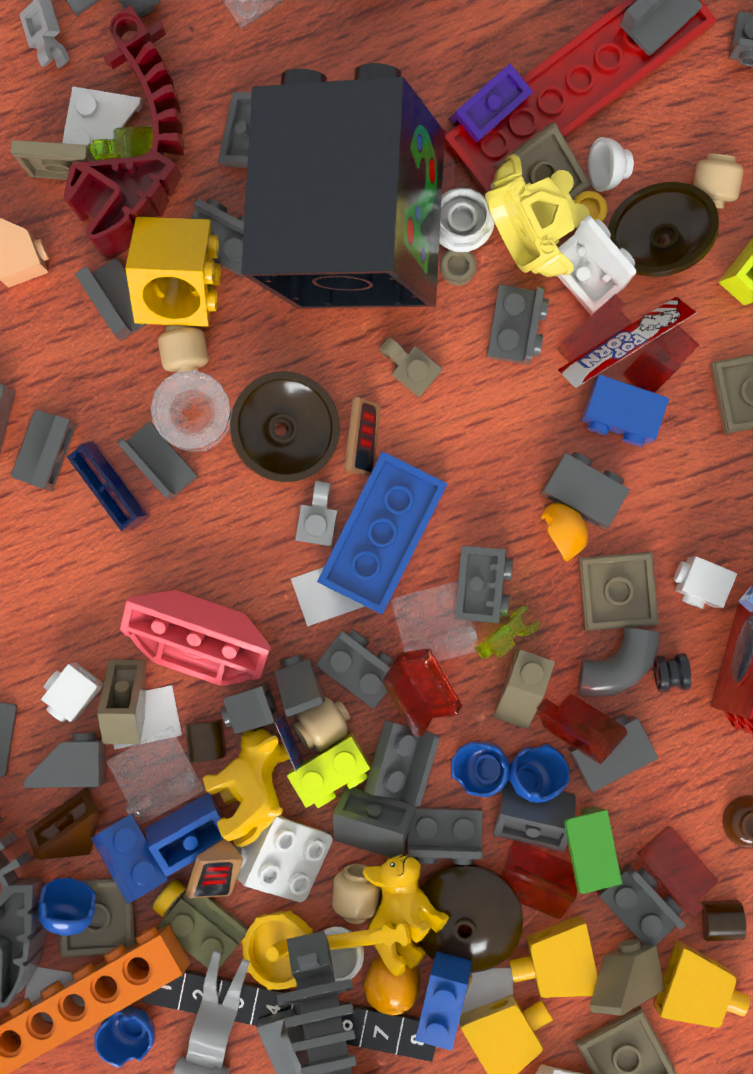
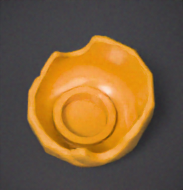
M552 503L544 509L541 518H545L548 523L547 531L564 561L567 562L586 547L588 543L587 524L578 511L566 504Z
M378 956L372 961L365 976L363 989L367 1002L380 1013L391 1016L401 1015L404 1011H408L416 1001L419 994L421 977L417 966L412 969L405 966V972L396 977L390 973L381 956Z

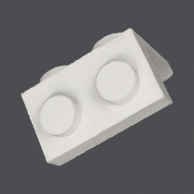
M588 215L581 221L575 234L558 247L559 251L573 264L572 273L569 275L560 274L558 277L592 316L626 287L636 274V269L634 268L635 261L629 252L624 248L618 249L611 241V233L606 225L598 219L594 221Z
M279 815L261 832L255 841L244 847H235L243 857V863L237 879L246 887L293 901L303 902L307 899L332 844V836L325 831Z

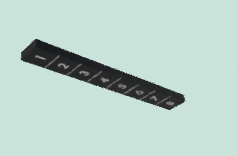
M186 970L182 976L143 997L142 1003L198 1014L203 998L206 973ZM217 976L219 1003H223L233 979ZM244 981L235 1022L257 1026L258 1019L292 1008L295 1015H300V1004H278L277 995L292 991L285 989L268 990L263 985ZM339 1001L340 1006L351 1004L348 1002ZM353 1003L354 1013L341 1016L344 1031H355L356 1038L346 1040L347 1045L433 1062L436 1046L415 1041L420 1017L407 1014L391 1016L380 1013L373 1007ZM300 1025V1027H301V1029H302V1031H303V1034H304L303 1025Z

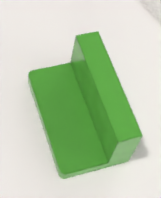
M592 806L580 809L581 815L566 818L564 826L578 892L586 894L621 885L622 880L608 811Z

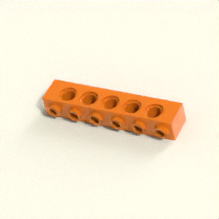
M168 924L158 931L155 926L146 929L135 937L137 943L128 948H125L123 944L116 946L103 955L105 961L93 966L92 962H89L71 974L72 980L63 985L60 980H57L41 990L40 994L42 997L30 1002L29 998H26L12 1006L8 1010L10 1015L0 1020V1074H9L182 976L191 962L170 925ZM135 958L145 959L149 965V970L139 969L135 963ZM103 976L112 977L117 983V988L108 987L103 980ZM72 994L81 996L85 1006L77 1005L72 999ZM41 1012L49 1014L53 1024L46 1023L41 1017ZM9 1030L17 1032L21 1042L14 1040Z

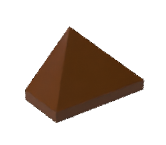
M84 788L26 831L34 856L38 860L90 855L93 845L91 838L96 833L99 813L87 788Z

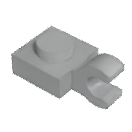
M33 0L19 14L29 48L37 49V58L42 67H46L54 58L57 68H61L69 61V56L64 46L55 39V36L60 33L51 0Z
M315 481L312 506L301 505L295 541L332 546L337 510L327 509L331 488L330 483Z

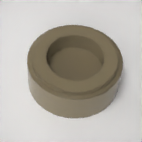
M448 250L443 255L440 263V274L448 284L462 286L469 283L474 277L476 260L470 251L455 252Z

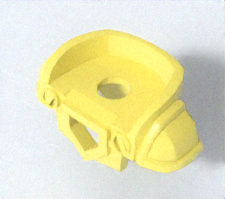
M511 154L507 156L506 162L496 170L494 180L490 185L491 190L485 194V201L492 219L513 260L524 273L532 271L535 274L540 273L546 277L558 276L560 274L569 275L573 271V264L559 251L556 244L559 243L561 237L577 229L586 216H590L589 209L583 204H574L569 194L574 181L573 176L568 171L559 170L554 172L550 178H545L534 184H526L522 177L520 157L516 154Z

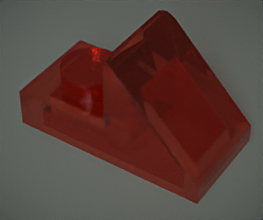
M677 325L654 339L625 370L622 376L632 386L655 393L681 367L680 365L699 344Z

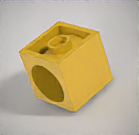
M136 217L125 268L134 323L185 326L209 325L210 312H216L218 305V293L214 286L221 285V264L215 263L214 259L218 258L219 238L218 235H212L211 220Z

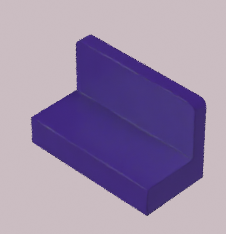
M510 63L451 115L448 120L452 125L458 120L477 143L530 96L533 91Z

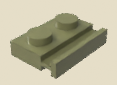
M186 892L158 926L161 929L169 924L182 948L207 968L209 967L214 950L221 952L220 968L249 929L247 925L214 898H188Z

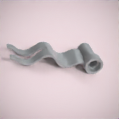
M213 951L204 981L202 1002L190 1035L186 1058L179 1056L173 1074H229L230 1068L222 1065L229 1036L239 1008L241 989L250 961L242 959L223 1003H219L217 976L221 952Z

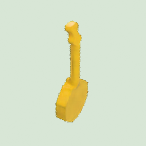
M291 910L277 911L256 917L255 922L249 927L244 939L241 941L243 957L245 960L250 961L247 972L260 984L267 987L268 990L296 987V980L291 973L287 939L312 934L313 929L300 917L293 914ZM401 922L397 927H394L391 923H386L382 928L326 935L330 950L385 944L386 947H392L396 942H399L402 946H407L411 943L409 926L406 922Z

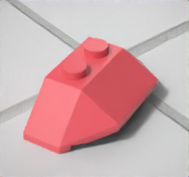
M178 590L128 597L120 631L126 637L130 636L134 644L153 663L219 686L237 684L249 679L252 681L261 679L271 647L246 614Z

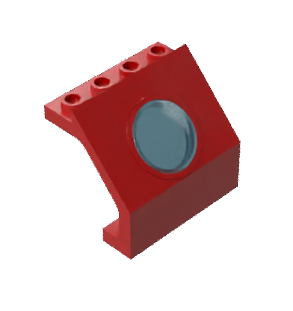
M738 604L710 707L724 711L727 719L736 730L740 728L745 733L753 735V612L748 611L742 604Z

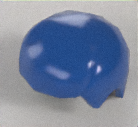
M475 740L459 747L451 759V776L462 785L467 794L489 797L502 791L509 780V759L506 753L493 742Z
M544 744L535 748L526 747L518 752L510 762L509 779L517 795L532 803L547 802L562 793L567 786L570 768L563 754L550 745Z
M58 878L46 883L41 889L38 901L37 914L39 923L50 933L61 936L80 934L93 920L96 899L94 890L83 881L73 878Z
M127 1006L102 1020L94 1034V1048L103 1061L114 1067H122L126 1062L137 1059L139 1062L147 1055L155 1042V1025L146 1011L141 1008Z

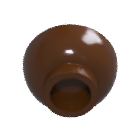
M753 795L740 796L731 801L724 811L722 820L724 832L729 840L735 845L746 849H753Z

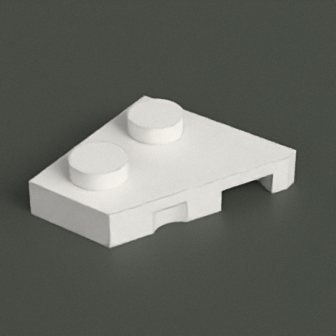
M73 86L62 143L87 145L96 160H104L108 154L109 147L117 142L125 132L124 126L135 112L139 113L142 109L143 102L141 98Z

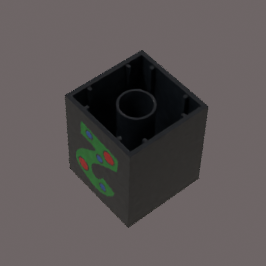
M380 63L363 64L355 68L354 80L328 82L327 77L318 71L290 69L281 74L280 85L252 87L241 275L297 309L436 307L445 131L403 76L401 77V71L394 66Z

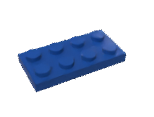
M382 451L317 582L383 615L448 483Z

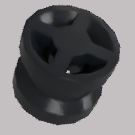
M685 653L676 654L674 658L666 659L664 656H655L653 671L659 693L668 692L670 688L678 687L680 690H689L691 688L690 665Z

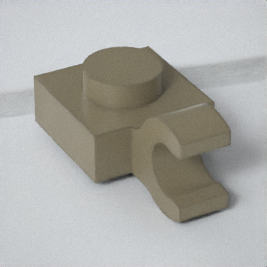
M388 337L380 347L379 352L397 366L391 376L417 398L421 397L443 370L416 346L407 354L396 341Z

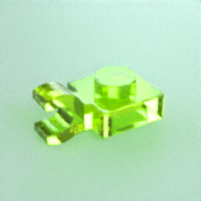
M152 126L116 128L113 131L114 139H97L92 141L93 144L88 145L96 160L111 157H137L147 153L152 148Z
M527 606L514 611L506 623L498 627L474 648L482 659L493 654L500 658L516 645L512 640L515 636H527L539 629L541 625L539 621L530 626H526L522 622V615L529 610Z

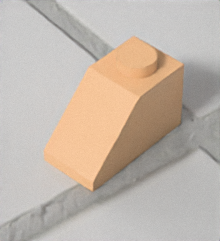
M0 218V281L9 288L49 273L45 261L49 260L50 257L41 238L37 240L27 229Z

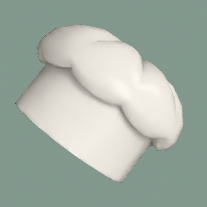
M456 188L442 194L439 243L455 252H469L482 246L491 236L495 224L488 210L485 197L481 193L469 188Z

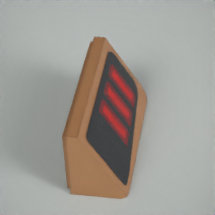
M355 397L352 400L344 469L348 474L370 476L374 469L381 407L377 403L360 397Z
M222 839L197 855L186 890L188 898L223 897L232 894L243 863V857L230 841Z

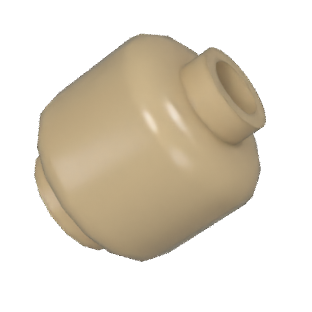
M709 153L707 159L700 160L696 165L693 186L707 193L715 203L716 208L724 209L725 202H733L738 199L744 170L742 165L736 163L737 157Z
M168 325L165 327V332L158 338L162 367L166 371L176 372L177 378H189L199 375L198 368L205 366L209 361L205 334L199 328L185 325Z
M324 697L325 701L323 704L297 713V722L293 724V728L302 744L308 750L313 748L320 752L325 751L346 737L348 733L346 721L350 720V715L339 700L334 703L328 697Z
M362 864L346 866L344 870L336 874L333 881V910L339 916L344 917L345 921L353 924L363 923L366 919L373 917L380 906L381 888L375 886L364 877L362 871L368 866Z

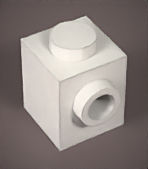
M697 556L688 557L686 562L681 561L675 572L674 581L677 582L674 591L683 594L682 601L692 606L703 609L704 605L707 604L714 608H724L737 573Z
M77 662L70 663L62 673L57 670L44 685L47 692L41 700L49 705L46 710L54 718L61 722H65L66 719L72 722L79 719L102 689L104 683Z

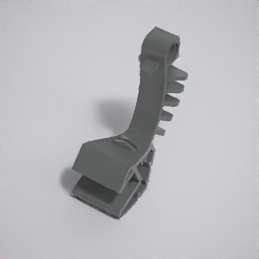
M0 816V824H1L2 821H3V818ZM14 832L0 839V883L2 885L0 894V1008L8 1006L30 982L40 963L44 950L43 945L46 943L47 930L39 923L37 914L38 901L43 887L42 878H18L14 870L32 857L26 851L12 862H9L2 852L18 839Z
M324 931L287 939L291 973L296 980L297 990L277 995V1001L279 1005L300 1004L301 1014L284 1018L286 1028L303 1025L305 1040L291 1043L293 1052L305 1049L308 1051L310 1063L301 1066V1074H353L351 1067L357 1066L355 1055L348 1054L346 1040L355 1039V1031H344L341 1016L352 1014L354 1010L352 1003L340 1006L338 999L339 994L353 989L352 979L335 981L330 947Z

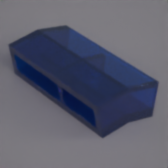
M94 441L82 443L67 456L120 531L134 529L151 516L97 443ZM87 457L89 458V460L91 461V463L94 465V467L97 469V471L100 473V475L102 476V478L105 480L106 483H104V482L102 481V479L99 477V475L97 474V472L94 470V468H93V467L91 466V464L88 462V460L86 459ZM111 491L114 492V494L116 495V497L119 499V501H120V502L122 503V505L125 507V509L127 510V512L130 514L131 518L127 515V513H126V512L124 511V509L121 507V505H120L119 502L116 500V498L113 496V494L111 493Z

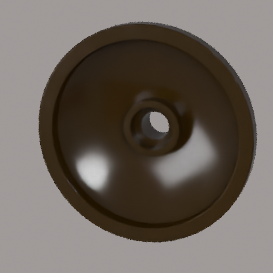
M662 182L642 188L626 198L612 215L608 230L611 233L610 239L617 248H624L634 259L636 274L647 277H663L682 272L702 260L713 247L718 237L720 224L716 205L703 190L682 182Z
M287 371L263 375L246 386L233 405L229 424L231 441L241 461L255 474L275 482L303 480L321 470L335 452L340 433L337 409L325 389L307 376ZM276 424L285 426L286 434L284 436H278L275 433L274 428Z
M455 864L438 870L422 884L420 889L427 896L435 910L444 912L449 917L443 929L435 932L430 928L424 938L418 942L431 959L434 960L436 951L472 961L470 973L487 971L500 965L513 953L522 934L523 912L515 890L501 875L489 868L476 864ZM463 924L469 925L472 931L464 933L459 929V926Z

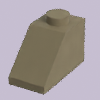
M515 648L492 717L528 729L544 697L555 661Z
M109 659L97 713L103 744H140L145 719L146 660Z
M629 939L619 942L618 948L604 955L590 1002L591 1013L622 1016L665 990L656 945L640 944L638 939Z

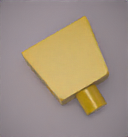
M581 915L527 936L526 941L530 956L509 960L513 982L516 983L535 978L540 997L593 995L598 975L587 924Z
M675 941L663 975L665 990L657 994L653 1004L660 1017L719 1028L722 1025L726 1011L744 1017L749 1009L750 995L734 989L737 977L724 965L682 941Z
M509 995L461 1014L459 1024L487 1074H518L543 1051V1046L535 1031L553 1021V1018L542 1000L523 1011L514 995Z

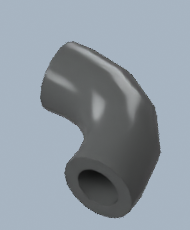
M624 628L621 646L613 656L605 660L583 659L578 677V696H614L635 686L653 665L660 644L661 632Z

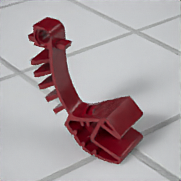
M131 5L112 18L110 33L117 49L104 56V59L113 70L126 62L141 84L147 96L152 116V148L147 153L137 157L73 163L70 166L64 192L65 201L82 222L86 221L89 216L94 218L86 229V236L104 258H111L130 248L135 219L137 217H158L163 215L169 202L167 196L173 194L182 176L177 164L164 156V152L184 156V139L179 135L183 134V125L178 95L174 89L171 74L153 44L166 35L162 21L159 20L146 28ZM128 31L137 32L132 39H121Z

